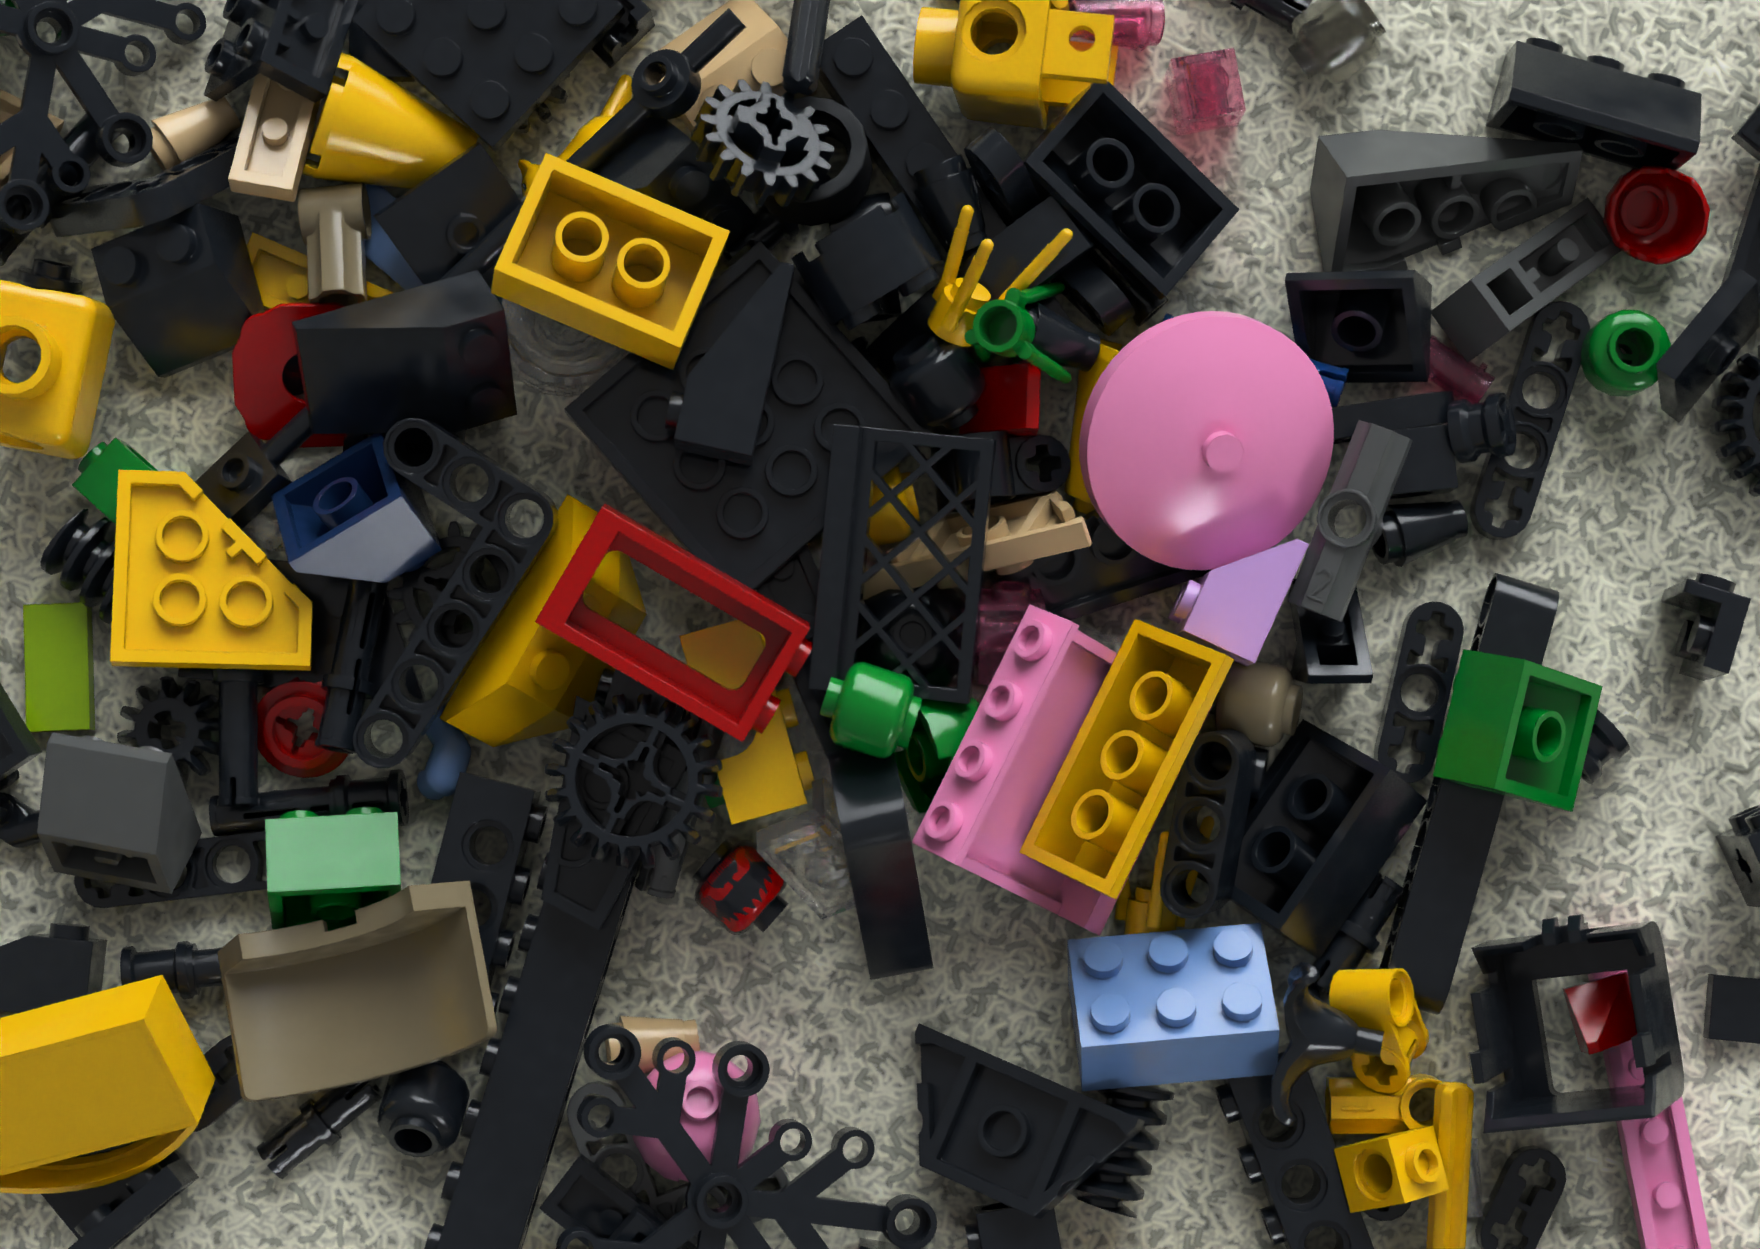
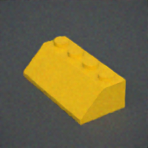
M1134 619L1019 852L1097 892L1117 899L1234 659L1226 654Z

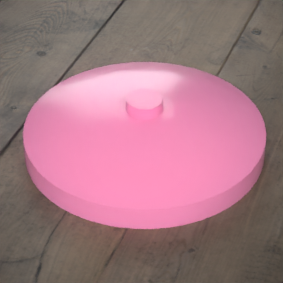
M1203 311L1180 315L1165 320L1135 337L1110 361L1095 384L1085 408L1079 439V457L1085 488L1094 508L1109 529L1141 555L1174 568L1201 571L1213 570L1272 548L1290 534L1303 520L1313 506L1327 477L1334 444L1333 412L1325 384L1315 365L1296 343L1281 332L1258 320L1231 312Z

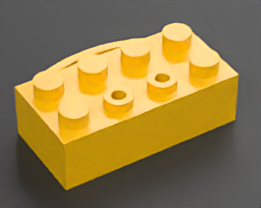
M163 975L0 1018V1193L54 1194L80 1191L117 1182L140 1173L165 1159L179 1148L196 1129L216 1078ZM134 1142L128 1146H124L109 1152L85 1157H76L79 1155Z

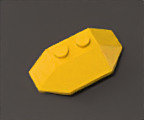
M567 494L558 510V525L554 535L469 665L439 717L441 720L491 747H497L569 729L566 722L573 716L576 695L589 702L594 701L604 668L615 671V668L536 623L535 620L597 516V511ZM621 551L607 553L584 591V602L592 610L636 634L647 613L630 557Z

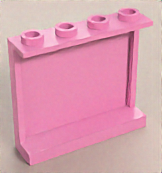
M1029 604L912 843L1100 936L1117 899L1097 892L1029 858L1019 851L1117 653L1079 631L1080 625ZM1168 793V795H1167V797H1166V799H1165V801H1164V803H1163V805H1162V807H1161V810H1162V808H1163V806H1164V804H1165V802H1166V800H1167V798H1168V796H1169V793ZM1141 848V850H1140V852H1139V854H1138V856H1137V858H1136V860H1135V862H1134V864H1133V866H1132V868H1131V870H1130V872H1129V874H1128V877H1129V875H1130V873H1131V871H1132V869H1133V867H1134V865H1135V863H1136V861H1137V859H1138V857H1139V855H1140V853H1141V851H1142V848Z

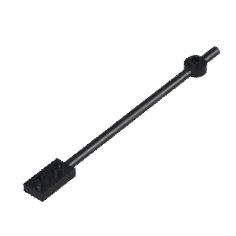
M728 8L681 53L671 49H663L648 55L641 61L634 72L631 84L634 97L566 161L593 172L650 117L670 120L685 114L695 104L700 94L701 77L699 71L734 40L746 26ZM524 201L440 280L478 270L482 276L498 261ZM306 406L266 443L252 433L247 432L195 481L228 519L231 518L241 530L272 501L271 495L292 483L280 465L313 435L309 426Z

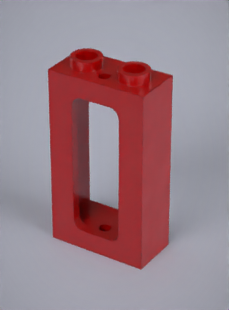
M606 503L601 507L535 620L536 623L741 742H744L751 728L760 734L764 732L781 702L779 698L772 695V692L784 672L796 677L808 658L813 645L812 641L805 638L810 629L808 621ZM611 551L623 552L760 632L765 638V647L745 682L739 688L729 689L589 608L583 599L584 591L607 553Z

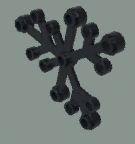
M11 0L15 8L0 4V33L15 36L20 48L29 56L20 112L0 123V157L3 153L14 147L8 183L0 187V227L3 230L12 234H24L39 227L46 220L49 213V200L43 188L36 183L41 157L48 165L46 172L48 185L59 195H74L85 189L90 181L91 173L88 164L84 159L72 153L48 117L56 69L97 128L95 144L99 155L104 161L115 167H129L143 160L152 148L153 136L146 121L133 113L118 112L80 54L111 61L124 75L138 76L154 65L156 60L154 45L148 38L142 35L133 34L122 37L82 25L100 14H105L164 30L166 36L172 42L186 45L201 37L206 29V18L199 7L191 3H181L175 6L156 0H72L68 3L67 0ZM177 14H185L192 20V34H185L178 29L176 25ZM38 22H47L54 28L56 38L53 43H47L39 38L36 31ZM127 45H134L141 50L143 54L141 66H135L127 60L125 56ZM113 132H121L127 137L129 141L127 153H120L112 147L110 138ZM62 164L70 165L76 170L78 181L75 186H68L61 181L59 168ZM14 197L24 203L26 215L23 220L14 219L8 214L6 203L9 198Z
M605 1024L594 1029L587 1037L584 1044V1058L588 1067L600 1077L616 1081L634 1107L616 1105L606 1096L592 1095L583 1100L578 1108L577 1119L579 1125L588 1134L597 1138L608 1137L613 1133L658 1138L689 1181L685 1194L686 1207L641 1242L598 1238L587 1229L575 1226L561 1233L556 1243V1249H567L569 1243L578 1237L588 1240L589 1249H677L698 1232L696 1249H725L727 1234L738 1249H771L748 1216L775 1219L796 1249H829L812 1224L882 1232L887 1240L901 1249H921L933 1239L937 1229L936 1214L928 1203L914 1195H898L889 1200L886 1205L818 1197L821 1192L850 1169L862 1168L871 1161L875 1150L874 1142L866 1132L856 1127L850 1126L840 1129L832 1139L831 1150L778 1192L754 1189L788 1161H798L804 1158L812 1146V1136L806 1126L794 1119H783L771 1128L768 1138L769 1142L738 1165L748 1097L756 1094L764 1087L770 1072L766 1055L756 1046L745 1041H732L722 1046L714 1057L712 1072L715 1081L722 1089L709 1164L680 1124L686 1078L694 1069L696 1062L695 1052L692 1047L675 1037L665 1038L655 1046L652 1062L655 1069L659 1072L657 1088L655 1089L638 1066L641 1059V1047L638 1039L632 1032L620 1025ZM610 1038L617 1039L620 1044L618 1057L610 1062L602 1061L599 1057V1047L602 1042ZM672 1047H681L684 1052L682 1065L675 1070H667L663 1063L665 1053ZM737 1055H744L748 1063L745 1074L739 1078H731L727 1072L729 1061ZM597 1105H607L610 1111L608 1122L599 1128L591 1127L588 1122V1115L591 1109ZM789 1129H797L800 1134L798 1146L791 1151H783L780 1145L783 1133ZM851 1137H860L862 1141L860 1154L855 1158L846 1159L843 1154L845 1142ZM714 1187H725L727 1191L725 1203L716 1209L709 1208L706 1201L709 1191ZM904 1209H911L914 1215L912 1225L906 1230L898 1231L895 1226L896 1216Z

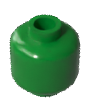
M1623 309L1605 316L1588 331L1582 344L1581 367L1586 379L1597 390L1610 396L1628 397L1644 391L1658 381L1656 363L1671 347V342L1666 329L1655 317L1640 310ZM1620 348H1622L1623 350H1625V352H1626L1627 354L1622 353V351H1621Z
M858 662L849 668L844 680L831 677L820 715L832 719L829 732L830 738L835 744L885 759L895 752L897 746L907 749L923 698L913 695V682L906 675L865 662Z

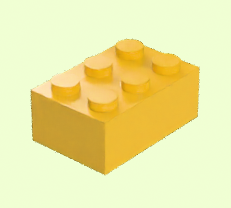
M545 153L494 268L491 293L673 370L722 257L730 231Z

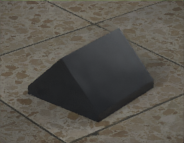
M1416 270L1286 274L1284 281L1294 340L1310 359L1341 368H1348L1349 372L1346 383L1428 382L1430 375L1432 285Z

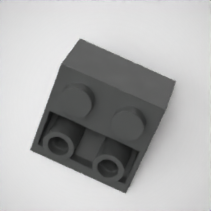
M54 732L51 734L46 748L37 834L54 872L172 894L202 834L172 753L163 752L152 746L133 747L105 742L100 738L89 735L77 737Z

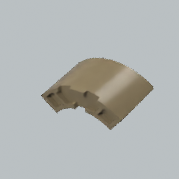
M470 880L407 886L393 896L355 910L357 923L328 931L327 922L319 920L291 927L241 933L223 946L217 953L242 1098L247 1102L266 1101L361 1083L439 1061L494 1037L497 1033V1023Z

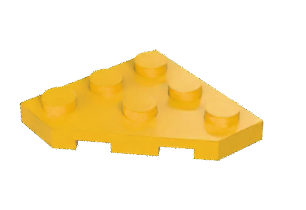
M118 470L110 647L111 665L124 667L311 671L312 601L267 559V555L231 518L228 519L186 472Z

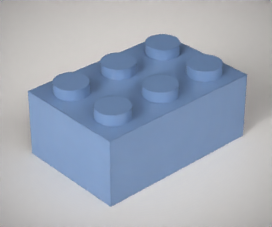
M1261 923L1067 940L1068 988L1082 1091L1274 1074L1278 1064L1280 1029Z

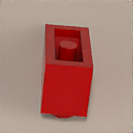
M1031 363L980 368L984 374L986 385L982 395L975 403L979 411L969 422L958 428V436L989 431L1009 432V437L1037 436L1040 416L1041 370Z

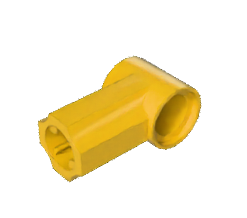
M1418 1073L1410 1075L1406 1085L1401 1090L1387 1094L1368 1088L1357 1076L1326 1077L1325 1116L1331 1134H1392L1432 1126L1433 1118L1422 1122L1412 1118L1409 1110L1410 1099L1420 1089H1435L1442 1081L1432 1075Z

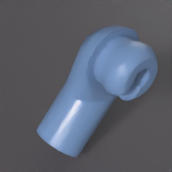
M444 704L426 732L433 747L425 770L419 772L417 777V787L420 793L430 800H440L444 796H451L455 793L460 772L467 771L471 758V747L462 731L439 718L446 704Z

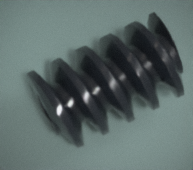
M83 509L71 518L50 541L40 561L41 569L50 575L62 572L60 576L61 586L69 591L81 588L79 594L80 602L89 608L101 604L99 618L105 623L111 624L115 539L108 543L104 538L112 521L104 517L88 526L85 521L89 511L88 509Z
M1156 1085L1096 1090L1107 1098V1105L1144 1120L1145 1123L1142 1130L1074 1189L1071 1194L1078 1200L1095 1207L1137 1218V1215L1122 1204V1202L1143 1200L1144 1190L1132 1181L1130 1176L1151 1174L1152 1165L1137 1153L1138 1151L1158 1150L1160 1141L1149 1133L1145 1127L1166 1124L1167 1115L1155 1107L1153 1101L1173 1100L1175 1093Z

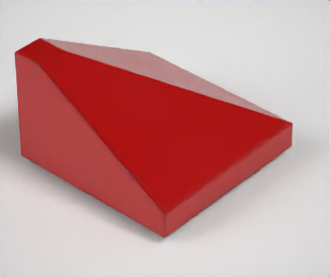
M1627 972L1563 988L1581 1052L1589 1055L1627 1042L1637 1034Z

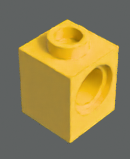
M1433 1125L1377 1136L1334 1149L1350 1213L1404 1204L1450 1190Z

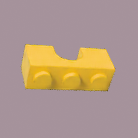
M739 620L679 636L687 665L729 689L739 688L745 682L765 647L764 636ZM775 687L772 695L779 698L781 702L764 732L760 734L756 731L752 743L740 754L721 760L723 769L718 771L717 774L720 785L723 787V796L731 825L806 805L808 801L805 791L817 788L807 751L798 753L793 751L788 728L798 726L799 722L789 688L777 691Z

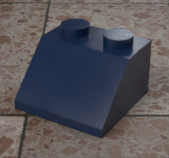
M383 433L372 434L271 495L288 562L295 572L387 583L404 572H412L420 568L431 556L442 550L421 487L397 473L388 464L384 455L383 442L385 436Z

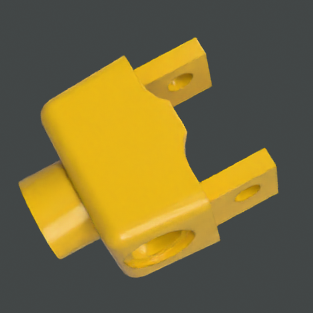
M960 0L959 10L922 7L917 22L914 45V83L952 87L962 115L969 120L1046 129L1049 106L1066 107L1092 83L1107 84L1109 81L1114 86L1119 52L1118 46L1112 45L1115 16L1069 11L1068 0ZM1085 30L1093 34L1095 41L1094 43L1070 41L1074 33ZM997 43L1012 44L1007 51L1001 54L991 55L985 53L989 47Z
M0 280V446L66 459H78L87 453L115 325L113 314L105 303L82 295L55 290L35 289L19 283ZM17 339H32L41 348L39 366L28 380L20 383L12 382L3 373L7 346Z

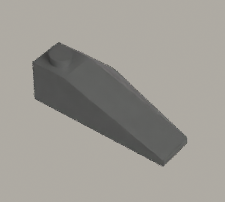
M1369 130L1318 136L1310 194L1323 272L1407 270L1405 257L1436 245L1441 254L1445 255L1462 248L1460 236L1488 224H1492L1494 228L1500 231H1505L1572 204L1583 149L1578 143L1391 130Z

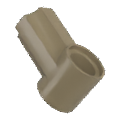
M364 183L299 189L297 200L298 218L302 239L307 246L308 294L310 303L336 302L347 307L367 301L365 241L371 239L372 221L366 185Z

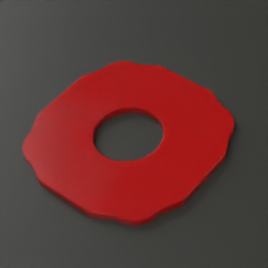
M336 302L279 304L263 313L250 316L243 323L241 335L232 351L234 403L244 418L250 433L259 439L270 440L306 406L305 400L295 397L287 390L282 378L286 363L297 354L292 322L345 306ZM313 434L299 448L343 446L345 434Z

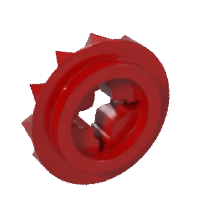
M296 677L287 683L273 686L258 703V750L268 763L285 774L301 778L319 777L335 770L348 756L345 753L328 751L314 746L315 739L318 737V733L312 732L307 740L304 739L300 747L295 746L298 740V736H296L298 726L289 721V718L299 720L303 713H306L311 708L314 710L312 715L315 717L313 727L319 730L327 692L321 688L322 681L312 683L301 681Z

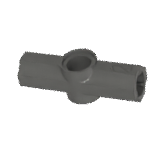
M1358 420L1331 492L1319 506L1317 514L1318 525L1288 602L1334 620L1343 621L1370 549L1376 544L1382 534L1383 516L1412 445V439L1376 424ZM1353 504L1362 506L1366 514V523L1363 530L1355 537H1339L1334 525L1338 512L1345 506Z

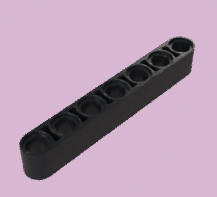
M1495 573L1486 591L1470 650L1525 659L1542 665L1557 612L1559 592ZM1434 776L1433 785L1430 788L1415 841L1416 846L1413 848L1402 887L1407 893L1398 902L1379 969L1403 968L1408 972L1412 980L1414 997L1419 1010L1438 1015L1444 1007L1451 987L1504 795L1472 788Z

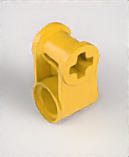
M1403 968L1338 970L1330 984V1006L1348 1015L1358 1024V1027L1384 1031L1380 1057L1353 1053L1350 1056L1353 1071L1365 1086L1376 1092L1387 1094L1398 1092L1406 1085L1411 1074L1410 1062L1424 1053L1429 1042V1032L1423 1022L1414 997L1412 980L1408 972Z

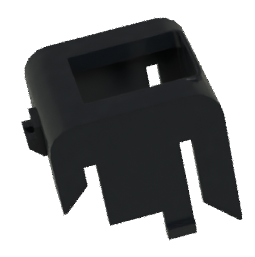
M1583 914L1568 916V924L1559 926L1558 917L1546 918L1542 920V933L1540 935L1489 940L1471 948L1482 973L1488 974L1489 985L1470 994L1479 1050L1468 1053L1472 1082L1474 1084L1485 1083L1502 1072L1505 1081L1487 1091L1483 1133L1653 1118L1682 1097L1684 1091L1682 1056L1662 936L1656 922L1650 921L1589 929L1588 922L1584 923ZM1627 969L1637 1034L1631 1037L1636 1068L1643 1067L1644 1084L1564 1093L1557 1092L1553 1086L1537 979Z

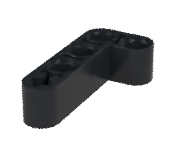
M848 748L827 751L841 835L870 980L933 969L895 753L888 758L882 759Z

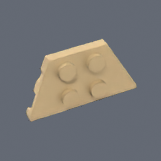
M1056 490L990 505L984 571L995 569L998 575H1008L1027 568L1035 559L1090 547L1092 541L1084 518L1082 516L1076 518L1073 507L1067 501H1063L1062 496ZM974 509L969 510L974 516ZM959 513L947 515L927 532L950 562L971 546L972 528ZM920 538L891 561L912 588L923 586L943 569ZM894 546L893 548H891L890 550H888L886 553L888 554V553H889L890 551H892L896 546ZM970 557L956 568L966 581L968 579ZM883 568L864 584L863 600L888 589H901ZM950 575L937 584L939 589H949L958 586Z

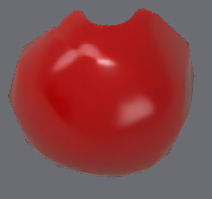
M1644 165L1641 168H1633L1621 175L1606 196L1603 223L1614 245L1624 253L1640 261L1663 265L1692 254L1707 234L1710 208L1700 185L1692 177L1664 166Z

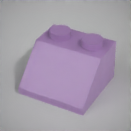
M1295 539L1210 570L1199 578L1197 582L1189 580L1187 585L1183 584L1168 616V619L1178 623L1173 634L1226 654L1234 659L1233 662L1244 666L1254 664L1309 544Z

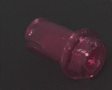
M1431 335L1430 375L1428 380L1445 391H1453L1454 397L1457 400L1467 399L1472 404L1479 403L1495 379L1494 376L1485 371L1488 365L1482 362L1478 367L1471 361L1467 362L1463 356L1438 341L1434 335Z

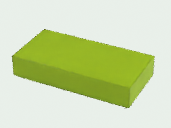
M81 602L23 605L26 726L31 733L95 730L92 607L89 608Z

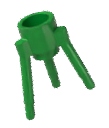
M1060 281L1050 282L1022 291L1010 288L1004 300L995 299L985 303L974 317L973 329L965 333V341L973 345L981 363H988L991 360V352L1002 357H1015L1018 355L1021 359L1030 362L1052 378L1057 379L1063 384H1068L1072 379L1071 374L1032 345L1035 337V324L1032 316L1025 310L1026 304L1063 293L1065 290L1064 283Z

